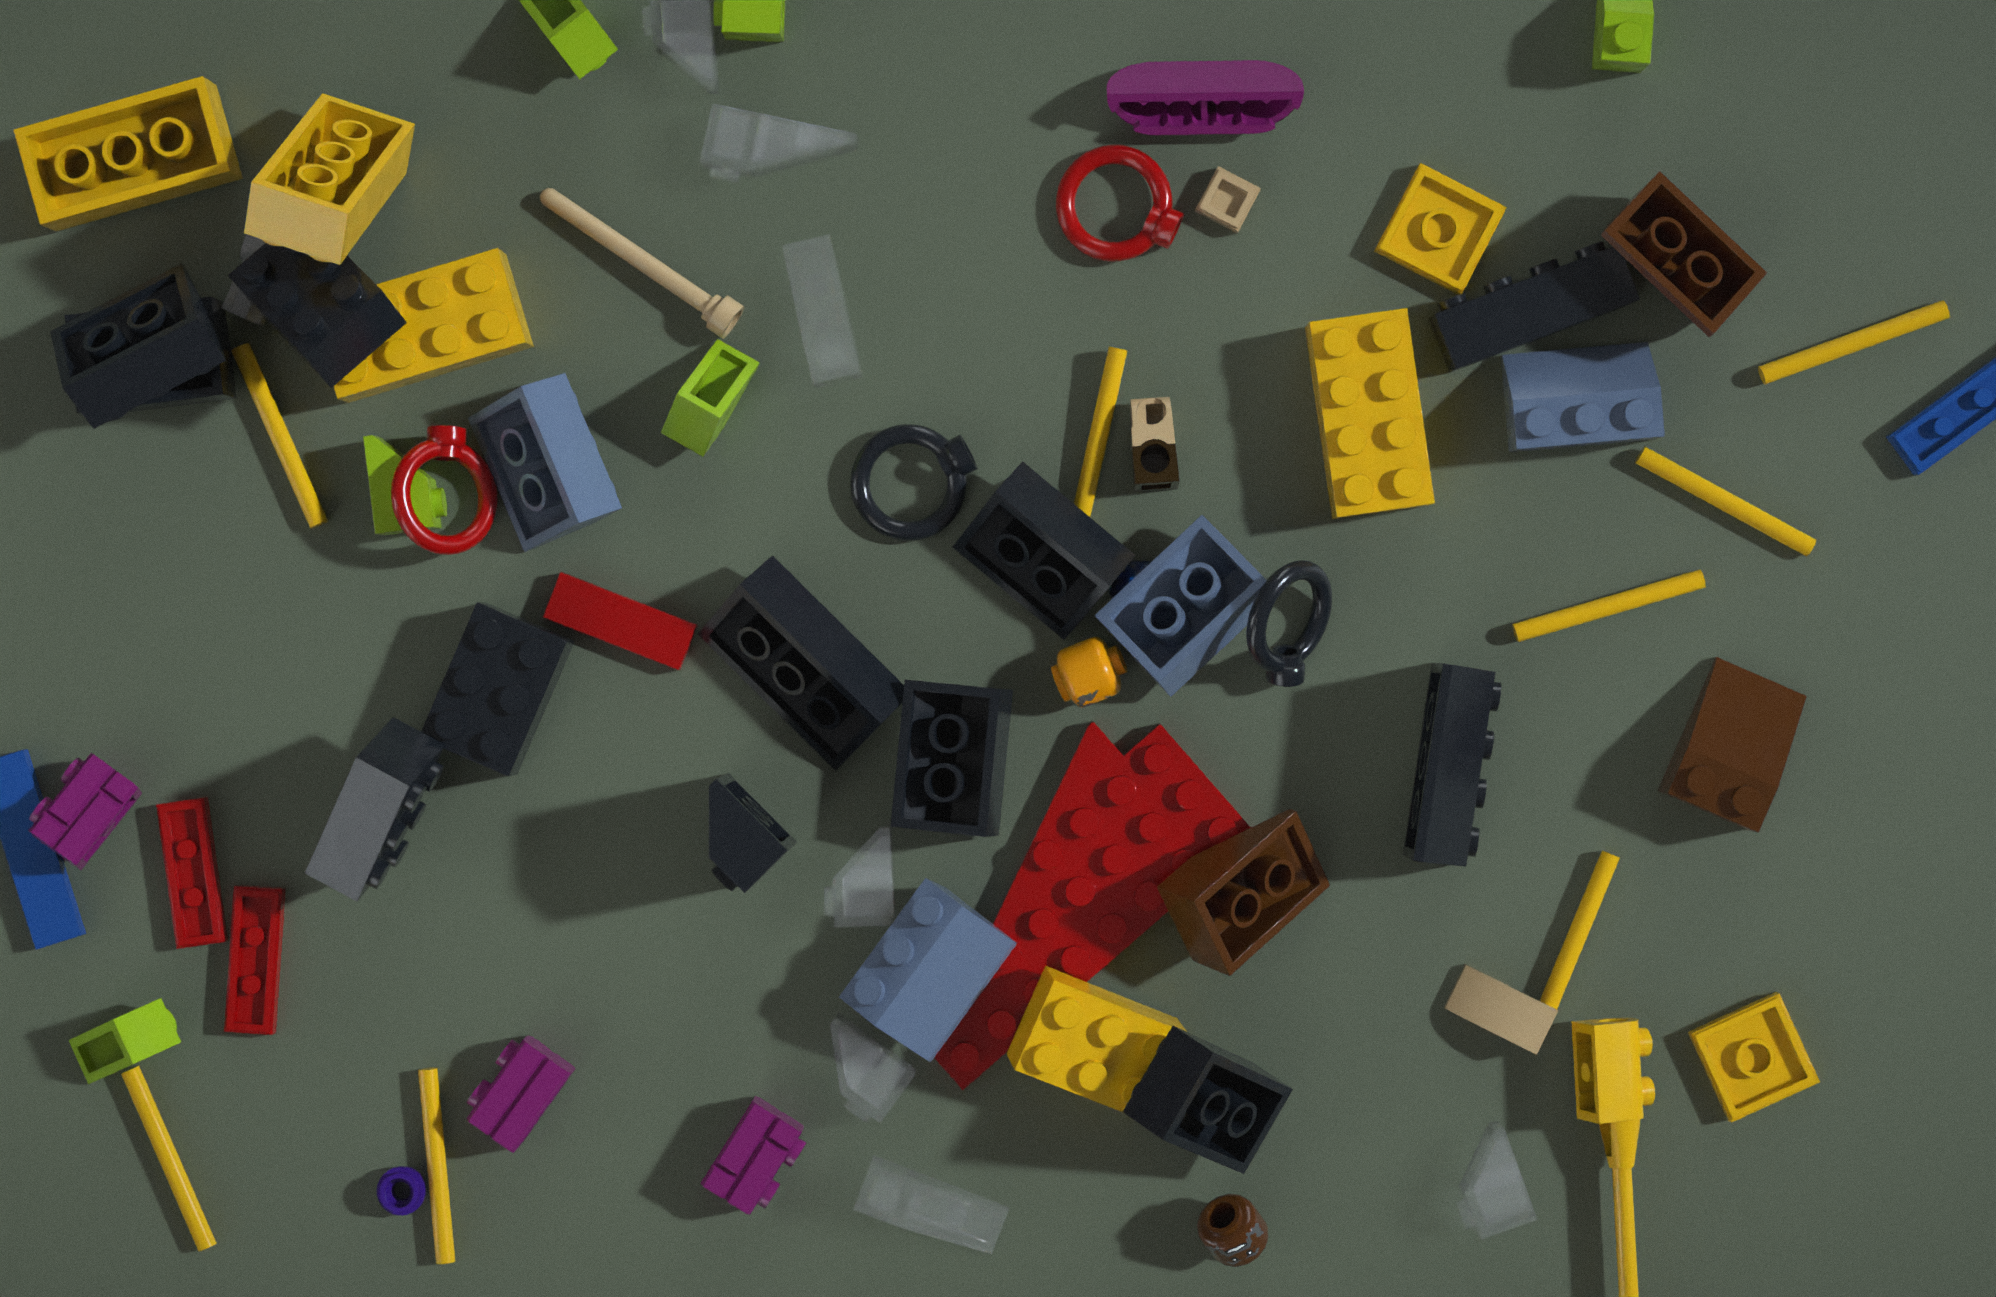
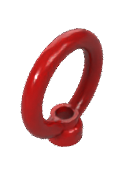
M1125 145L1100 146L1082 154L1065 171L1056 194L1057 218L1066 238L1082 253L1102 261L1113 262L1132 259L1148 251L1155 244L1169 249L1184 217V213L1172 208L1170 184L1158 163L1146 153ZM1109 164L1125 165L1139 172L1147 181L1153 197V207L1146 218L1142 230L1132 238L1120 242L1103 241L1089 234L1079 222L1075 209L1076 193L1083 179L1093 170Z
M449 425L427 427V440L411 448L402 457L395 469L391 483L392 508L399 526L411 541L429 552L441 555L463 553L481 542L494 522L498 503L495 480L484 459L474 449L466 445V428ZM431 459L460 463L470 473L475 482L478 493L477 511L470 525L460 533L440 535L432 532L421 523L413 509L411 502L413 478L418 469Z

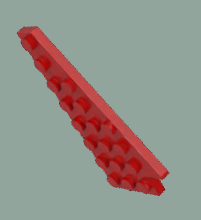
M1094 721L1087 726L993 922V925L1017 942V945L934 1057L962 1091L1008 1052L1045 966L1088 982L1168 912L1157 889L1158 885L1190 857L1251 828L1160 723L1124 755Z

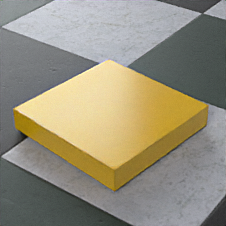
M1419 163L1374 252L1460 295L1467 286L1507 207Z
M1778 992L1767 995L1688 1032L1722 1109L1731 1123L1820 1083Z

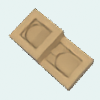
M1466 964L1444 1006L1445 1009L1536 1055L1558 1013L1557 1009Z

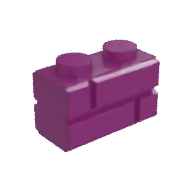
M90 753L85 761L77 758L69 765L60 780L65 786L53 800L48 796L45 797L36 806L29 818L34 823L29 832L80 871L142 795L139 787L92 753Z
M530 1035L526 1036L520 1044L513 1039L508 1043L495 1062L502 1068L492 1083L483 1079L466 1102L473 1107L466 1118L468 1122L486 1135L491 1136L494 1141L513 1153L521 1146L576 1069L565 1059L553 1053L548 1047Z
M755 1096L700 1184L746 1214L750 1215L757 1204L765 1209L780 1186V1183L773 1179L780 1166L784 1163L791 1168L806 1145V1142L799 1138L804 1126L765 1100Z

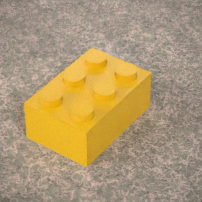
M1045 966L1008 1049L1007 1056L1015 1071L1123 1112L1131 1098L1134 1087L1141 1081L1156 1055L1159 1044L1166 1038L1171 1027L1175 1026L1184 1031L1186 1029L1176 1017Z

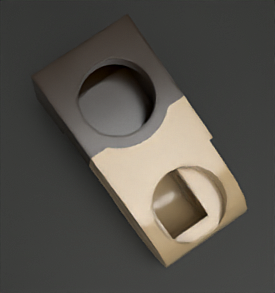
M1170 397L1130 399L1134 492L1178 489L1179 472Z

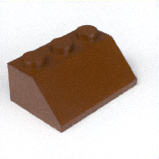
M1660 171L1630 199L1601 233V236L1709 338L1767 274L1755 260Z

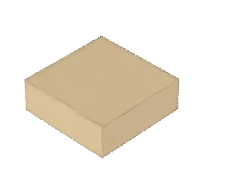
M1218 166L1195 212L1238 234L1261 188Z

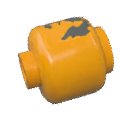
M1097 636L1060 650L1057 654V664L1051 666L1054 681L1065 702L1072 700L1081 708L1119 693L1122 685L1120 675L1128 672L1118 646L1115 645L1108 648L1105 641Z

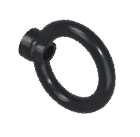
M914 424L896 425L878 432L860 449L851 471V494L861 517L878 533L901 541L922 540L941 532L954 520L964 502L967 487L966 475L977 470L978 467L961 435L948 440L940 433L928 427ZM900 444H916L932 451L947 476V490L941 505L931 515L918 521L906 522L889 517L876 505L870 491V475L876 460L886 450Z
M1298 560L1288 563L1275 571L1259 590L1249 613L1246 629L1249 653L1253 661L1259 667L1266 670V680L1276 686L1294 687L1304 682L1305 664L1303 661L1320 642L1330 618L1332 608L1331 584L1324 570L1313 562ZM1298 580H1305L1310 584L1313 595L1312 610L1308 623L1293 645H1277L1271 651L1266 640V629L1271 610L1278 597L1288 586Z

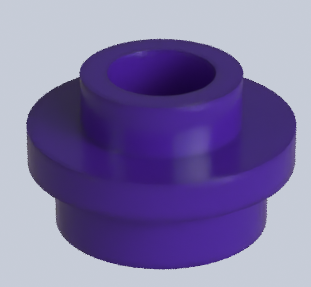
M397 1166L389 1169L382 1175L377 1184V1198L380 1205L387 1212L394 1215L403 1216L413 1213L422 1205L426 1196V1184L423 1177L418 1171L407 1166ZM397 1182H405L409 1185L410 1196L408 1198H400L395 1194L394 1186Z

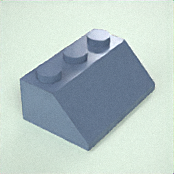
M1648 342L1501 355L1509 452L1646 441L1665 437L1661 386Z
M565 373L520 386L468 418L524 552L596 523L622 509L615 486L609 478L598 452L596 441L589 431L578 405L577 397Z
M1201 515L1096 613L1095 617L1171 697L1247 626L1253 602L1267 580Z
M925 878L840 994L839 998L875 1027L931 1062L1017 945V942L946 887Z

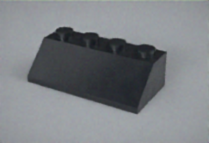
M773 555L735 589L698 633L835 771L903 702L904 685Z
M1431 663L1403 855L1413 861L1466 867L1468 856H1476L1479 843V828L1472 827L1475 808H1483L1487 789V780L1480 779L1482 759L1490 760L1494 743V731L1487 730L1490 711L1497 712L1501 697V683L1494 682L1496 673L1494 671L1445 663Z

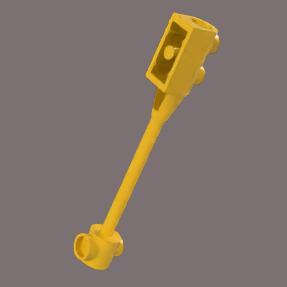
M1601 1018L1571 1021L1577 1119L1599 1124L1609 1168H1612L1619 1297H1639L1632 1168L1635 1164L1640 1122L1644 1118L1643 1106L1652 1105L1655 1100L1654 1083L1649 1076H1641L1640 1057H1648L1651 1054L1653 1047L1652 1037L1647 1028H1639L1638 1019Z

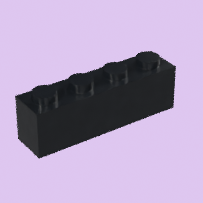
M1603 241L1575 251L1578 260L1559 266L1557 258L1530 268L1529 271L1532 277L1514 284L1512 277L1508 276L1483 286L1486 295L1468 301L1466 294L1463 293L1438 303L1440 312L1431 316L1429 320L1449 373L1626 307L1640 300L1625 258L1614 247L1605 249Z

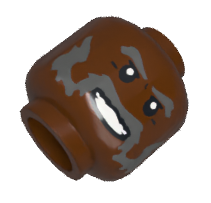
M1228 1193L1217 1196L1208 1202L1200 1212L1197 1222L1198 1236L1204 1246L1217 1261L1225 1266L1239 1267L1251 1263L1263 1252L1269 1237L1267 1224L1250 1200L1238 1194Z

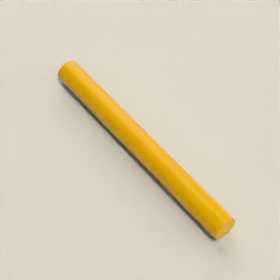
M1944 300L1763 364L1758 366L1759 376L1763 384L1766 385L1949 319L1948 306Z
M246 343L232 349L231 352L310 529L328 522L326 514L250 344Z
M1110 346L1108 347L1074 504L1089 517H1091L1128 352V350Z
M1644 446L1638 454L1635 463L1802 555L1807 557L1814 548L1816 539Z
M1700 569L1514 623L1512 624L1513 632L1517 642L1525 641L1706 588L1705 578Z
M1603 850L1539 1000L1555 1009H1558L1620 857Z
M140 1066L121 1073L198 1252L217 1244Z
M432 1067L419 1069L418 1077L436 1264H448L455 1262L438 1068Z

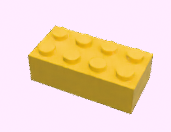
M204 76L13 129L39 223L56 232L243 179L217 85Z
M322 93L252 180L244 234L262 239V241L272 246H284L308 254L317 261L332 262L340 265L406 175L415 124Z
M495 248L376 284L407 323L334 385L337 399L350 403L533 348V341L507 255L499 248Z
M1402 308L1309 322L1305 326L1332 519L1435 504L1408 309Z

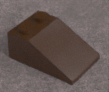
M1715 657L1657 791L1746 830L1759 833L1779 787L1807 696Z
M1288 809L1190 857L1158 885L1157 889L1192 960L1231 976L1323 893L1330 884L1297 811Z

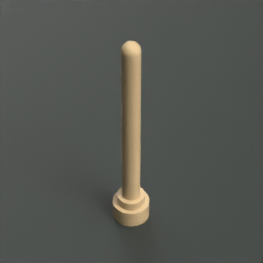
M546 188L541 192L540 201L545 207L702 313L701 319L707 322V329L722 339L732 331L745 307L728 295L725 298L718 294L712 297L555 189Z

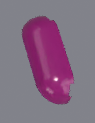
M1260 60L1137 63L1113 74L1106 88L1107 101L1111 112H1115L1125 122L1133 125L1135 132L1147 135L1264 133L1275 129V123L1283 120L1294 109L1298 110L1304 97L1303 82L1294 71L1277 63Z

